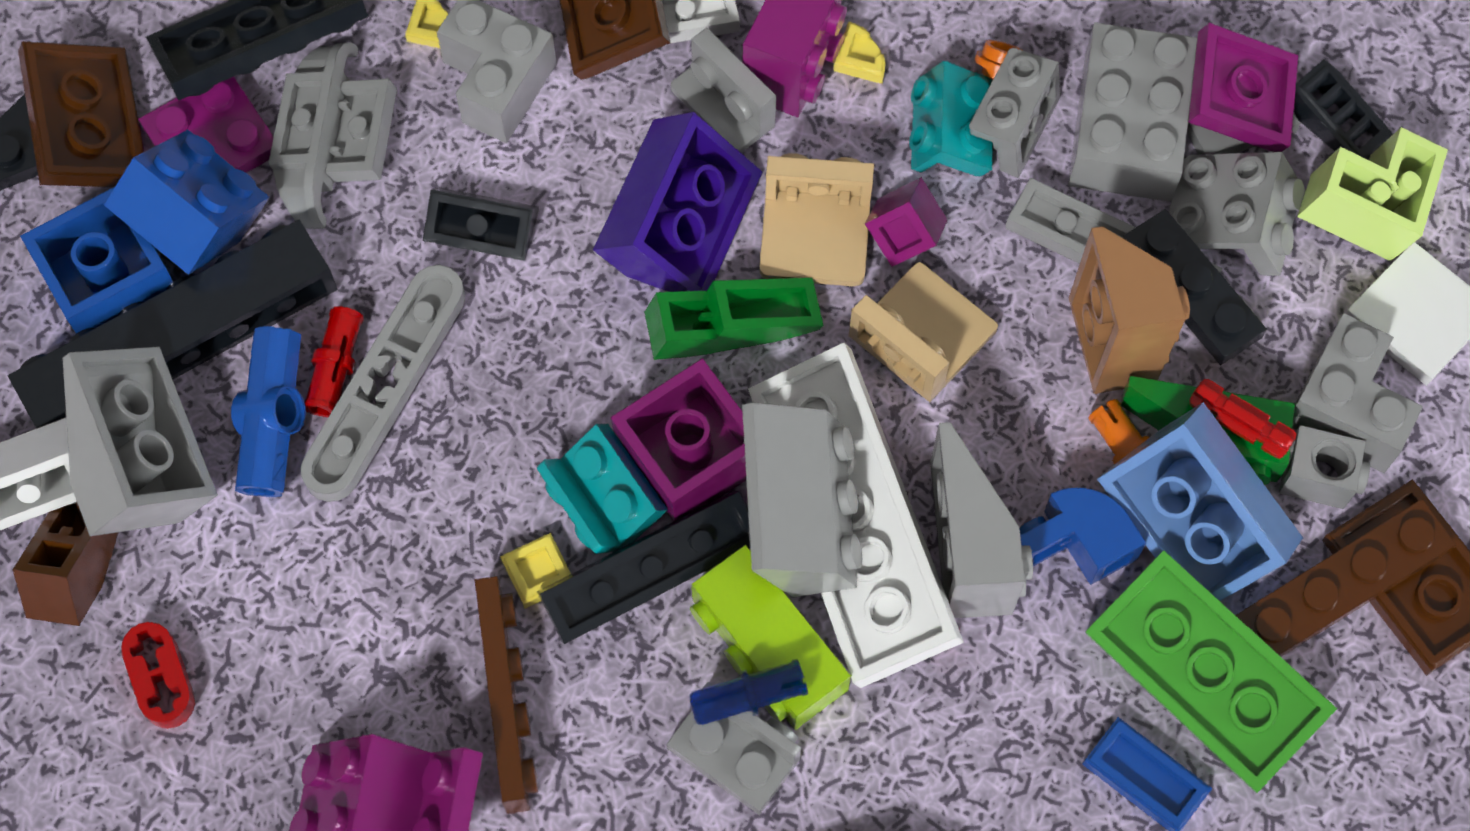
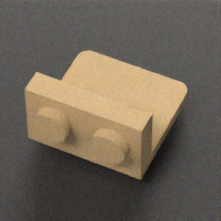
M796 153L784 154L780 157L768 156L759 267L760 275L764 279L813 278L814 284L859 286L864 282L868 228L865 222L870 212L874 163H861L859 160L850 157H841L834 160L809 159L804 155Z

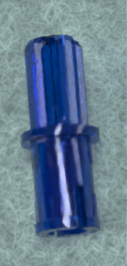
M798 659L749 675L745 669L740 671L741 677L692 691L689 694V702L694 719L698 724L704 725L747 711H751L754 716L759 714L758 708L797 696L808 695Z

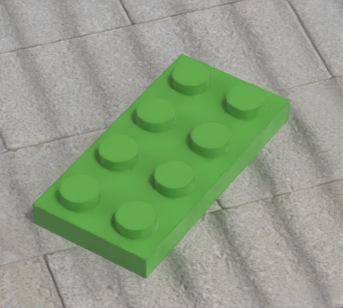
M1164 550L1085 631L1089 638L1256 794L1337 710L1328 699Z

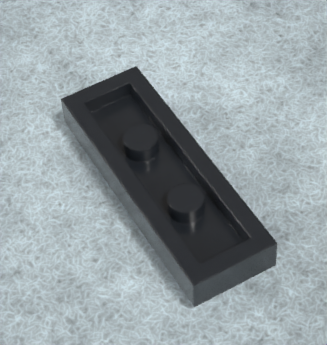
M1166 208L1123 235V239L1172 267L1177 287L1183 286L1189 299L1190 315L1184 323L1220 366L1263 338L1267 328Z

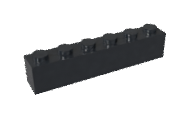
M299 219L287 226L281 225L269 230L261 240L241 251H231L222 255L213 266L194 276H185L175 280L168 286L166 291L145 302H136L128 305L117 317L99 327L87 328L76 333L69 343L54 351L29 358L21 365L20 369L7 376L37 429L66 418L63 357L70 352L160 347L173 380L249 339L255 333V328L272 326L338 289L329 266Z

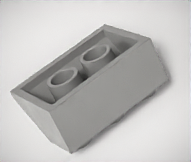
M762 403L743 404L752 571L791 597L857 588L856 569L861 568L862 551L857 536L853 534L852 514L857 513L858 498L855 486L849 480L847 460H852L854 456V445L850 430L827 410Z

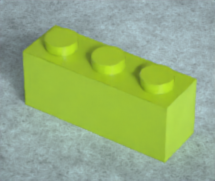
M746 545L691 584L692 601L695 603L690 607L692 615L707 634L710 635L716 630L729 647L724 650V654L735 671L742 678L751 674L764 690L758 695L759 699L774 719L781 722L786 718L794 730H796L849 690L851 680L849 672L786 594L752 571L751 551Z

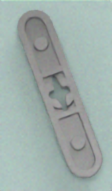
M442 265L428 266L414 276L306 453L301 465V477L310 494L317 499L327 502L339 501L349 496L356 488L462 310L465 302L463 283L458 273L450 267ZM394 366L392 375L397 385L394 388L385 386L375 397L377 387L373 377L375 375L385 377ZM374 398L376 400L375 405L371 404Z

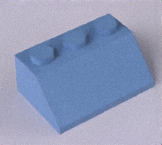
M1204 402L1160 429L1097 478L1110 498L1115 500L1129 515L1144 538L1146 547L1156 558L1164 550L1219 601L1286 564L1303 539L1297 528Z

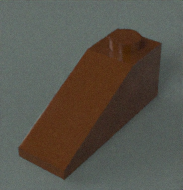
M77 502L48 512L13 568L27 619L80 626L103 586L119 532L90 536Z

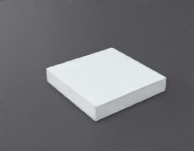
M1414 242L1347 309L1346 314L1393 336L1394 338L1386 353L1427 386L1470 341V286Z

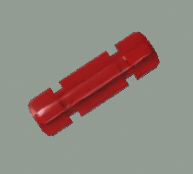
M1203 379L1199 383L1189 401L1192 408L1204 402L1210 412L1217 416L1216 420L1223 427L1252 444L1256 440L1263 444L1261 450L1277 459H1281L1286 455L1296 438V432L1280 421L1276 425L1268 421L1271 417L1270 415L1231 393L1230 397L1222 394L1225 388L1210 379Z

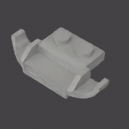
M352 42L320 46L312 50L300 62L295 73L286 74L268 165L273 169L276 188L287 210L295 221L300 219L304 228L307 229L325 228L327 219L321 207V192L332 191L334 182L381 180L397 88L389 78L356 81L348 79L344 74L347 57H357L359 49Z

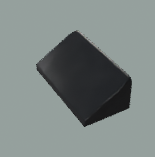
M434 188L430 191L422 241L525 261L539 207L445 188Z

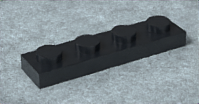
M734 490L537 591L561 642L566 644L709 570L745 545L748 549L751 548L748 508L740 492Z

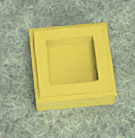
M551 533L500 556L524 609L541 602L537 591L571 574Z

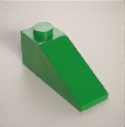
M1130 376L1121 397V406L1159 431L1193 409L1189 401L1197 387ZM1223 391V393H1222V394L1226 395L1227 397H1230V395H1231L1230 392H1224V391ZM1233 393L1270 415L1271 417L1268 421L1276 425L1280 421L1292 429L1295 403ZM1221 425L1263 484L1267 485L1270 482H1278L1289 465L1290 448L1284 457L1277 459L1261 450L1263 445L1261 442L1256 440L1252 444Z

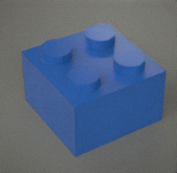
M186 130L133 157L104 206L189 275L237 245L243 239L270 197L256 186V182L250 175L242 170L235 169L218 155L210 142Z
M115 187L20 236L75 333L87 328L99 327L117 317L128 305L136 302H145L166 291L173 282L154 246L104 206Z

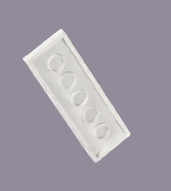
M845 342L748 388L753 403L827 410L850 430L854 445V456L852 460H847L849 480L855 486L858 498L857 513L852 514L853 534L857 536L861 546L862 565L861 568L856 569L857 588L821 593L853 684L862 688L964 643L852 349Z

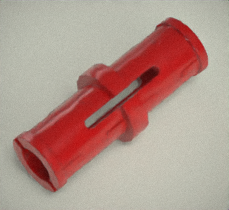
M335 306L333 309H330V317L321 348L315 349L313 352L311 363L315 368L304 401L306 412L312 415L329 417L341 397L346 376L351 375L354 371L356 362L352 355L364 316L360 312L348 307Z

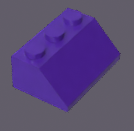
M695 112L653 119L593 251L626 277L667 292L707 291L716 279L762 171Z

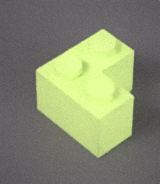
M1402 127L1370 155L1369 160L1339 147L1311 174L1297 217L1386 260L1392 261L1422 237L1448 149Z

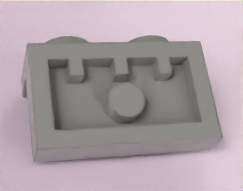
M706 27L691 39V67L671 82V91L691 112H695L742 153L775 127L776 95Z
M1011 48L1005 56L969 124L971 135L993 142V148L998 150L1000 171L1017 178L1020 177L1060 99L1059 62L1016 48Z
M707 682L700 691L701 699L667 742V749L760 815L800 761L801 748L795 743L798 737L782 722L770 718L766 723L749 711L750 702L732 687L723 685L721 689H718L713 684Z

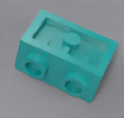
M595 424L561 459H544L537 466L538 472L546 482L545 488L549 496L564 508L575 525V533L579 540L596 554L615 552L633 543L668 510L609 424Z

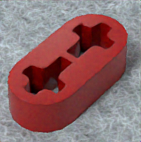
M139 623L127 632L121 645L122 657L138 706L143 715L157 727L165 729L178 727L189 719L195 706L194 692L178 645L169 631L159 623ZM151 637L157 644H164L156 649V657L160 667L153 670L142 655L136 656V654L144 650L143 641ZM163 680L174 695L181 694V697L173 700L174 710L169 713H165L160 707H153V704L161 700L157 683Z

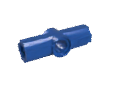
M272 326L255 328L247 390L238 392L232 402L231 419L234 428L241 435L235 491L245 495L282 497L285 486L290 435L299 432L304 425L306 407L302 395L296 389L302 334L291 329L275 328Z

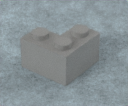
M457 0L438 29L437 36L443 62L468 74L456 92L462 123L507 144L557 65L553 34L480 0Z
M1343 313L1328 337L1295 402L1292 428L1297 430L1301 425L1364 440L1366 443L1363 461L1369 462L1370 467L1385 473L1401 453L1423 406L1372 381L1394 337Z

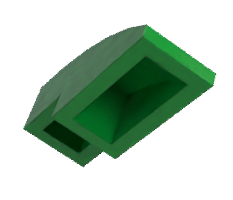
M813 278L713 281L707 291L656 292L644 311L654 360L701 356L778 342L818 331L824 325Z

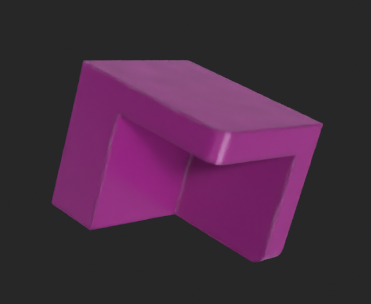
M920 177L880 197L871 210L865 225L889 264L893 267L937 246L947 223V218L926 183Z

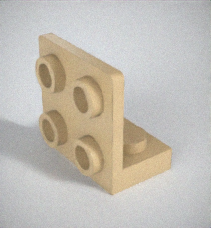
M917 262L878 303L865 295L852 308L849 337L928 402H931L996 334L998 324L926 265Z

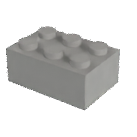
M1094 22L1085 53L1068 186L1172 201L1183 171L1197 37Z

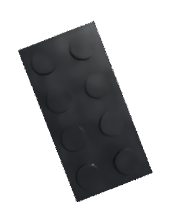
M229 0L148 35L146 39L178 101L189 96L202 95L208 92L214 85L236 75L252 73L261 64L281 55L299 52L308 43L326 35L344 32L350 29L356 22L369 16L363 0Z

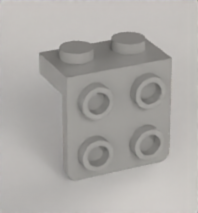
M1283 152L1190 155L1184 159L1182 175L1172 198L1169 213L1199 249H1243L1259 274L1281 276L1285 255H1289L1293 248L1294 235L1292 227L1296 211L1300 209L1305 189L1302 180L1296 176Z

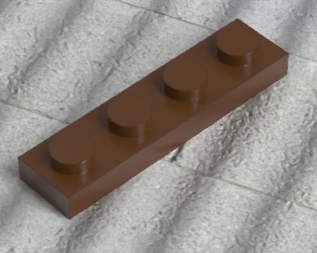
M1421 499L1235 616L1282 657L1451 552L1455 548L1456 543L1425 501Z
M497 576L474 579L502 804L507 814L530 811L528 794L538 792V781L534 758L523 759L521 737L531 736L527 702L516 703L514 682L524 681L520 648H509L507 628L517 626L513 594H502Z

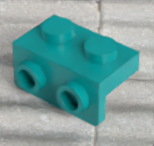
M942 61L915 81L911 91L913 124L909 138V146L912 150V170L922 173L936 163L973 176L982 177L992 170L993 142L971 135L969 124L993 79L950 62Z

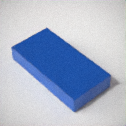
M1117 717L1082 763L1083 766L1168 831H1181L1212 790L1204 781L1119 717Z

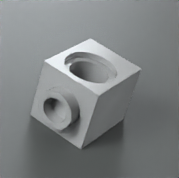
M1300 425L1296 430L1295 441L1290 447L1289 465L1282 474L1279 494L1344 509L1356 493L1361 495L1364 493L1369 479L1370 463L1363 461L1366 441ZM1316 462H1326L1333 466L1338 477H1329L1323 474L1318 469Z

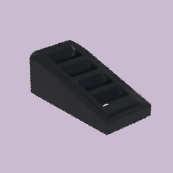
M1323 59L1296 83L1294 113L1298 121L1334 152L1339 147H1342L1369 160L1370 155L1393 135L1391 130L1343 75L1327 60ZM1316 90L1324 94L1318 100L1312 95ZM1335 104L1340 109L1331 117L1326 110ZM1351 117L1357 123L1345 133L1340 126ZM1367 131L1373 138L1359 149L1353 142Z

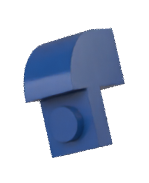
M1067 488L1050 494L1044 510L1049 520L1046 521L1043 516H1039L1019 528L1021 546L1030 545L1033 566L1068 549L1090 585L1138 560L1146 545L1144 538L1129 515L1115 500L1099 491L1087 488Z

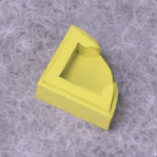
M416 0L405 34L407 42L440 48L437 31L446 19L448 12L441 6L438 0Z
M848 21L844 33V43L834 63V71L883 84L885 72L884 55L865 28Z

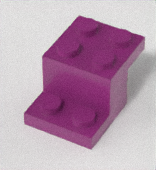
M373 734L313 745L311 753L306 758L302 768L301 777L304 784L299 810L292 818L289 831H469L483 753L465 747L428 752Z

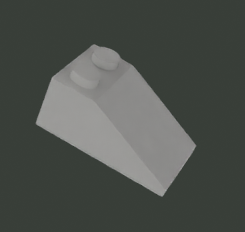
M160 347L70 352L63 357L70 484L90 536L177 524L184 521L218 495Z
M951 422L939 423L930 467L942 587L954 618L1012 615L1019 597H1025L1026 580H1032L1031 547L1030 545L1021 546L1018 524Z

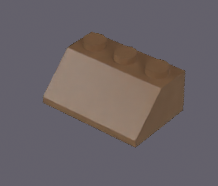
M1103 226L1091 228L1068 299L1094 394L1125 389L1130 376L1158 380L1164 365L1169 362V354L1174 343L1179 340V332L1184 321L1189 318L1190 306L1185 288L1183 286L1177 287L1172 267Z

